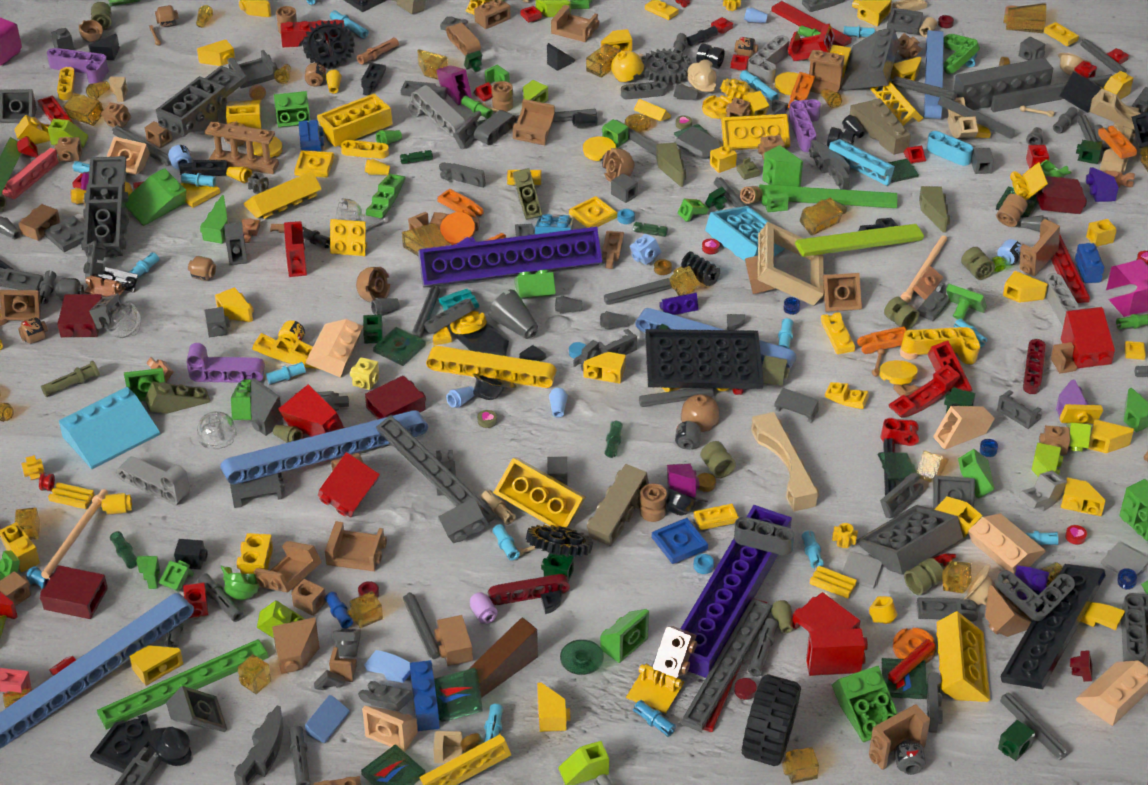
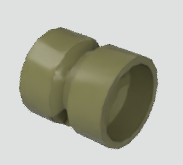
M96 2L91 7V20L98 21L102 25L103 30L111 26V7L105 2Z
M979 247L968 249L961 258L962 264L978 280L986 279L994 271V262Z
M898 296L892 298L887 303L884 315L899 327L904 326L908 330L917 322L919 311L908 305L905 300Z
M719 441L708 443L700 452L701 459L716 478L728 476L736 467L735 460Z
M933 558L924 560L918 566L907 570L904 574L907 587L916 595L925 593L931 586L938 585L945 578L941 565Z

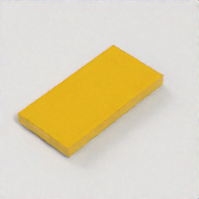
M787 114L721 117L723 146L729 145L733 150L758 149L761 137L770 135H781L784 148L791 146Z

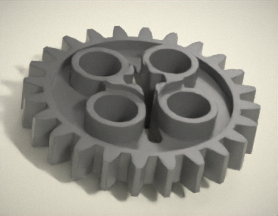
M665 48L662 51L657 49L656 52L651 51V54L646 53V56H642L644 70L641 74H644V78L649 77V81L654 79V82L662 81L667 84L669 82L675 84L676 80L681 82V78L686 79L688 68L692 65V62H690V58H687V55H683V52L677 53V50L671 51V49L666 51Z

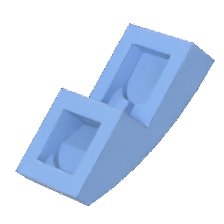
M375 650L364 664L367 671L382 673L389 681L404 683L410 675V662L379 650Z

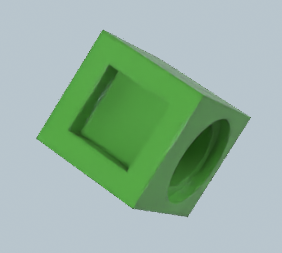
M612 119L602 126V136L613 140L618 148L628 141V126Z

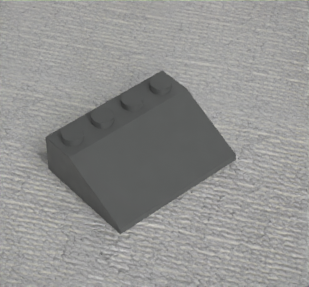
M895 28L878 30L853 45L841 90L888 85L899 46Z
M915 505L856 541L871 556L882 562V565L888 570L903 575L907 570L918 566L924 560L940 554L947 547L955 545L963 536L958 516Z

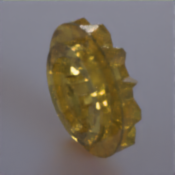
M632 114L626 117L625 125L635 131L642 132V130L646 131L651 127V119L644 114Z

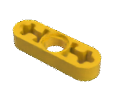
M64 67L59 72L57 93L60 100H69L73 97L76 76L72 67Z
M345 140L341 143V153L346 156L384 159L389 156V147L385 143Z

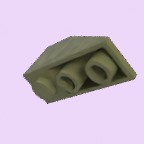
M676 142L656 144L658 168L680 187H683V181L686 180V169H684V161L681 159V149H678Z
M527 168L513 172V181L525 219L528 220L542 216L530 169Z
M921 186L919 196L921 211L943 233H946V227L950 225V215H947L948 204H945L946 194L943 193L942 186Z
M152 382L145 397L149 412L165 414L210 403L211 401L206 388L168 384L165 382Z

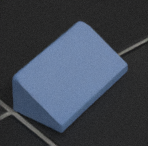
M329 695L305 724L306 735L326 743L350 713V710L335 697Z

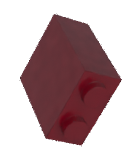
M1045 176L1048 184L1035 193L1041 210L1081 214L1087 204V199L1084 196L1079 180Z
M65 294L57 323L60 338L98 337L99 329H97L89 311L102 299V294Z
M404 375L365 393L366 408L377 420L389 417L390 415L394 416L415 410L421 413L426 410L425 394L419 391L411 380L409 381Z
M58 565L54 573L50 575L47 585L40 592L43 609L91 620L108 589L105 575Z

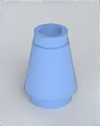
M751 7L746 9L744 20H747V22L766 23L768 14Z
M468 386L450 390L446 395L448 404L453 408H459L475 396L473 394L474 388Z
M554 388L549 394L552 415L554 417H562L564 415L568 395L562 388Z

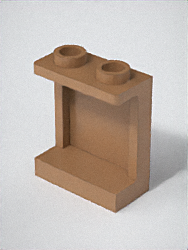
M564 5L551 20V34L586 42L599 27L598 14L595 13L590 19L570 14V6Z
M812 50L809 56V75L815 76L810 92L837 97L841 89L844 56L837 53Z
M523 99L517 124L514 123L513 139L545 146L555 117V106Z
M1047 219L1041 222L1040 239L1033 247L1022 244L1020 247V270L1035 277L1059 250V225Z
M335 521L325 548L326 565L375 572L377 563H381L382 548L385 549L387 544V536H384V529L379 528L377 535L345 531L344 523Z
M292 541L285 542L282 545L287 555L270 571L259 568L254 570L257 583L263 588L288 593L322 563L313 545Z
M917 704L873 727L869 757L882 770L887 767L889 753L894 751L895 747L902 741L910 739L919 742L923 748L925 747L930 718Z

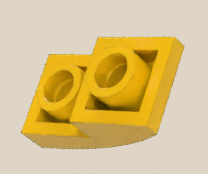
M830 382L825 392V397L848 407L864 409L869 394L868 391L850 390L847 383Z
M1091 602L1081 622L1092 627L1099 623L1116 630L1124 617L1125 611L1110 605Z

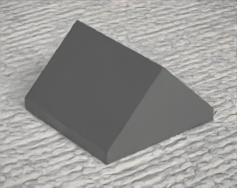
M32 89L0 90V123H20L25 115L35 117L37 106Z

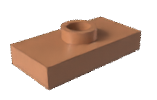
M929 266L912 289L926 300L943 279V276L933 267Z

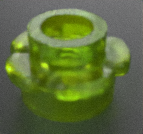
M996 256L991 259L995 264L993 272H1001L1006 268L1005 258Z

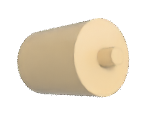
M927 17L921 25L919 33L923 37H927V30L934 31L937 21L932 17Z

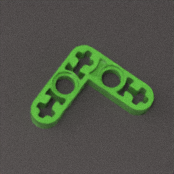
M948 34L943 38L945 48L956 51L943 63L945 73L952 74L956 72L980 50L976 39L957 34Z

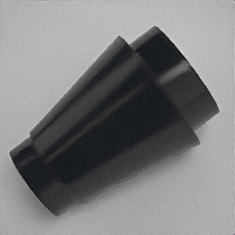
M582 112L574 113L572 118L573 126L577 128L596 126L598 122L597 116Z
M848 115L842 121L843 128L854 131L855 136L858 138L865 135L866 131L856 116Z

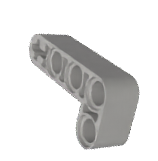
M784 35L777 36L748 60V72L753 76L759 77L765 84L774 83L776 76L775 64L788 54L789 38Z
M427 85L411 94L408 105L410 113L416 117L425 113L449 136L454 137L453 134L466 122L462 116Z
M1056 273L1047 275L1045 281L1048 284L1046 298L1062 326L1064 325L1066 311L1096 308L1095 306L1079 307L1062 276Z
M131 456L116 470L118 477L122 481L172 505H176L190 491L187 473L177 464L165 472Z

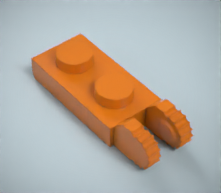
M799 72L790 96L788 108H790V103L794 100H807L815 76Z
M1109 126L1107 128L1108 131L1104 128H1099L1098 134L1101 139L1121 159L1136 156L1137 149L1114 126Z
M448 189L437 197L439 203L456 212H463L477 218L476 215L482 216L484 214L482 207L452 189Z
M903 326L870 333L857 339V344L862 347L861 349L864 354H871L880 348L887 349L901 346L907 329Z

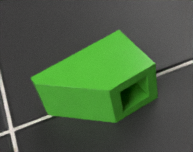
M1131 387L1128 389L1125 401L1123 421L1137 433L1148 427V401Z
M975 449L958 458L963 477L975 478V496L978 499L995 489L988 459Z

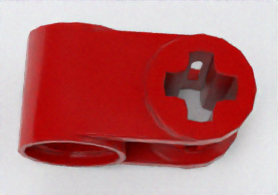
M887 418L883 422L880 438L883 442L885 438H893L895 444L913 446L919 442L917 434L919 425L914 420Z

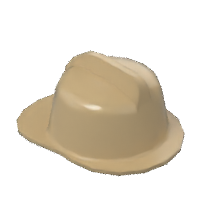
M1063 52L1058 54L1060 68L1068 75H1071L1075 67L1082 61L1092 64V62L1071 53Z
M990 564L983 567L977 574L963 600L967 598L975 601L977 605H987L989 587L991 585L995 586V583L988 575L991 567Z

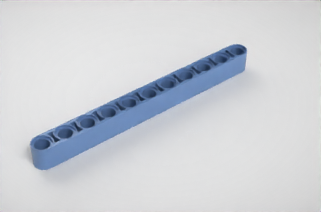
M415 410L393 416L414 437L421 436L428 430V424L419 411ZM386 418L230 457L221 463L220 468L230 484H238L341 457L346 452L353 454L391 444L376 429V426Z
M180 593L170 595L0 712V748L6 746L128 661L130 655L151 645L192 615L194 607Z

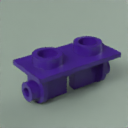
M697 292L662 299V302H659L660 309L672 315L699 310Z

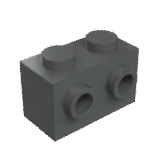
M475 497L438 516L448 538L453 544L465 540L467 536L480 532L490 525L481 505Z

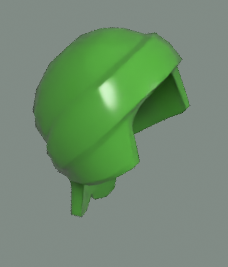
M1049 160L1041 163L1045 176L1064 178L1065 175L1071 174V171H1068V166L1058 169Z
M221 565L224 573V589L227 595L237 600H247L252 598L255 593H258L259 584H257L255 574L232 573L231 567Z

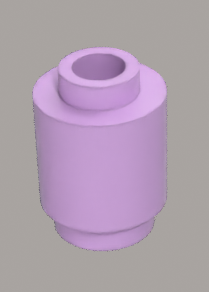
M478 592L470 598V608L480 623L485 624L494 621L498 611L488 595Z

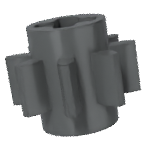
M254 173L248 178V189H253V193L259 194L269 189L268 177H264L262 173Z

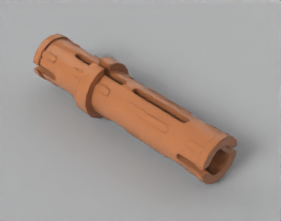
M393 37L374 48H368L366 52L357 56V61L363 65L370 60L377 59L379 55L398 47L399 42L397 38Z

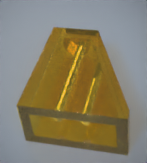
M1046 3L1008 8V13L1004 14L1003 23H1006V30L1044 33Z
M435 223L402 232L403 247L417 256L419 249L448 246L447 241Z

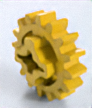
M728 78L724 79L720 87L722 92L726 93L725 95L731 100L735 97L745 100L747 94L755 93L754 89L750 88L751 86L747 82L736 78L731 80Z

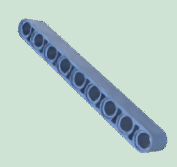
M927 30L925 84L943 88L944 31ZM925 94L924 118L941 119L942 106L938 105L940 97Z
M645 308L635 322L636 327L642 332H645V329H659L661 324L668 326V329L723 330L652 308ZM759 340L762 365L765 356L787 359V367L792 368L797 358L793 350Z

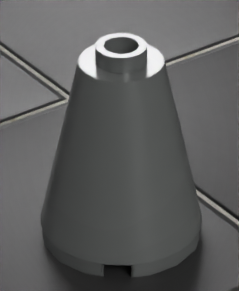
M512 289L508 290L510 292L508 294L504 292L500 294L490 306L492 311L491 313L488 312L489 317L525 339L533 338L538 332V325L519 294Z

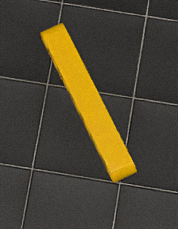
M443 346L432 347L426 360L427 367L434 371L474 377L473 373L489 378L541 388L551 387L557 372L553 364Z

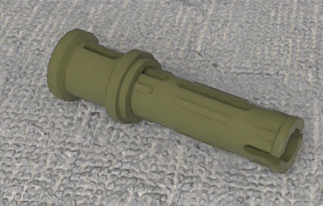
M92 360L86 366L76 367L74 372L41 385V389L45 397L78 382L84 383L85 380L93 376L98 377L100 373L95 362Z

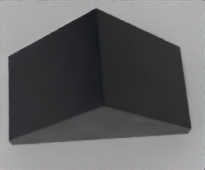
M117 34L88 45L89 52L104 54L106 59L110 61L115 60L120 49Z
M550 43L547 44V65L558 71L575 62L576 59Z
M1148 112L1132 116L1139 148L1148 146Z

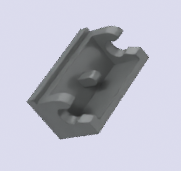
M118 293L102 298L89 311L97 329L102 328L106 322L108 324L111 322V317L115 315L112 309L114 305L117 306L119 312L122 311Z
M625 329L624 332L627 335L622 336L617 341L615 340L606 346L599 341L600 354L612 352L624 355L637 350V335L633 334L629 329Z
M782 388L774 403L775 411L779 412L781 408L805 415L808 418L807 422L810 423L819 411L818 399L786 388Z
M1008 390L999 396L997 411L1025 428L1029 429L1041 419L1042 415L1039 412L1042 409L1037 407L1031 411L1025 405L1016 402L1010 396L1014 393L1013 391Z

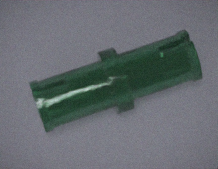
M617 420L611 422L610 431L606 436L607 445L604 454L609 458L617 456L618 445L622 439L620 435L623 424Z
M120 531L112 533L110 541L114 544L117 555L122 557L127 568H135L137 566V557L132 551L133 547L130 543L126 542Z

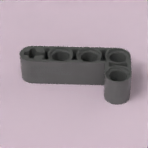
M1129 593L1125 596L1122 610L1125 611L1124 617L1121 620L1123 662L1138 660L1144 663L1147 653L1145 623H1148V594Z

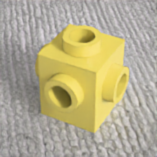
M360 357L357 364L350 371L353 386L370 390L379 379L378 361Z

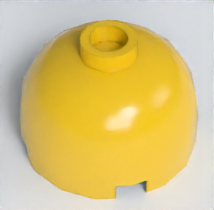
M621 51L612 60L611 70L619 82H627L633 80L634 75L638 74L639 76L642 73L644 64L637 53Z

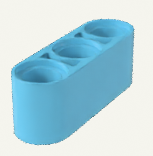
M931 131L928 135L927 150L930 153L962 166H967L971 163L972 145L939 131Z

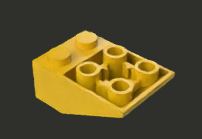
M261 99L229 101L226 106L227 124L238 121L246 127L262 129Z

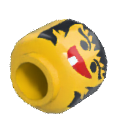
M288 320L281 327L278 337L280 336L293 343L297 339L302 341L305 336V329L299 322Z

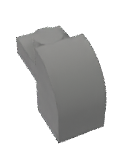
M1054 471L1042 473L1039 475L1035 486L1022 490L1019 498L1027 506L1045 511L1058 500L1067 481Z

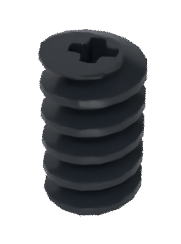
M689 251L682 259L681 271L705 286H712L718 280L720 268H716L715 264H711L708 260L705 261L703 257L697 254L694 255L692 251Z

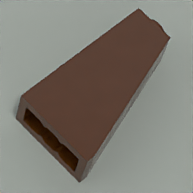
M525 618L519 619L464 673V686L469 688L466 689L467 692L481 699L538 658L537 628Z

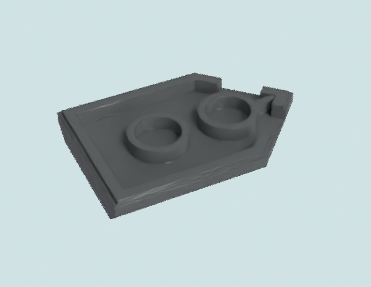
M693 126L675 140L678 147L701 159H708L711 150L722 147L721 141Z

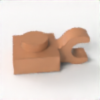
M1105 170V173L1115 177L1119 188L1120 185L1133 187L1134 181H1129V179L1134 180V173H1127L1122 176V172Z
M242 219L245 243H250L251 236H257L260 220Z
M150 357L147 361V365L151 369L163 368L165 382L167 383L174 373L170 366L163 360L155 361L153 357Z

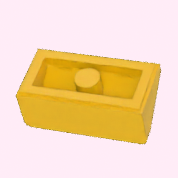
M639 99L634 107L635 111L658 121L671 118V115L665 109L642 99Z

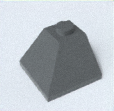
M253 378L251 380L252 426L256 431H260L267 436L273 432L276 425L284 424L283 417L278 410L281 407L280 396Z
M181 686L166 702L171 720L221 732L227 730L217 696Z

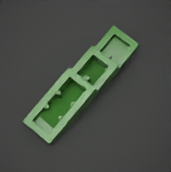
M388 174L378 184V191L372 196V204L366 209V216L383 218L395 202L406 176Z

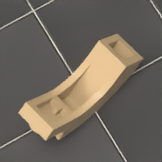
M959 97L954 100L965 106L964 97ZM948 109V125L954 138H973L977 135L976 117H964Z

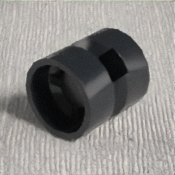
M702 43L697 52L696 62L709 60L713 64L712 68L719 69L724 61L725 50L719 47L712 48L711 45Z
M831 127L827 146L829 147L830 142L838 139L854 145L855 132L850 130L842 132L840 128Z

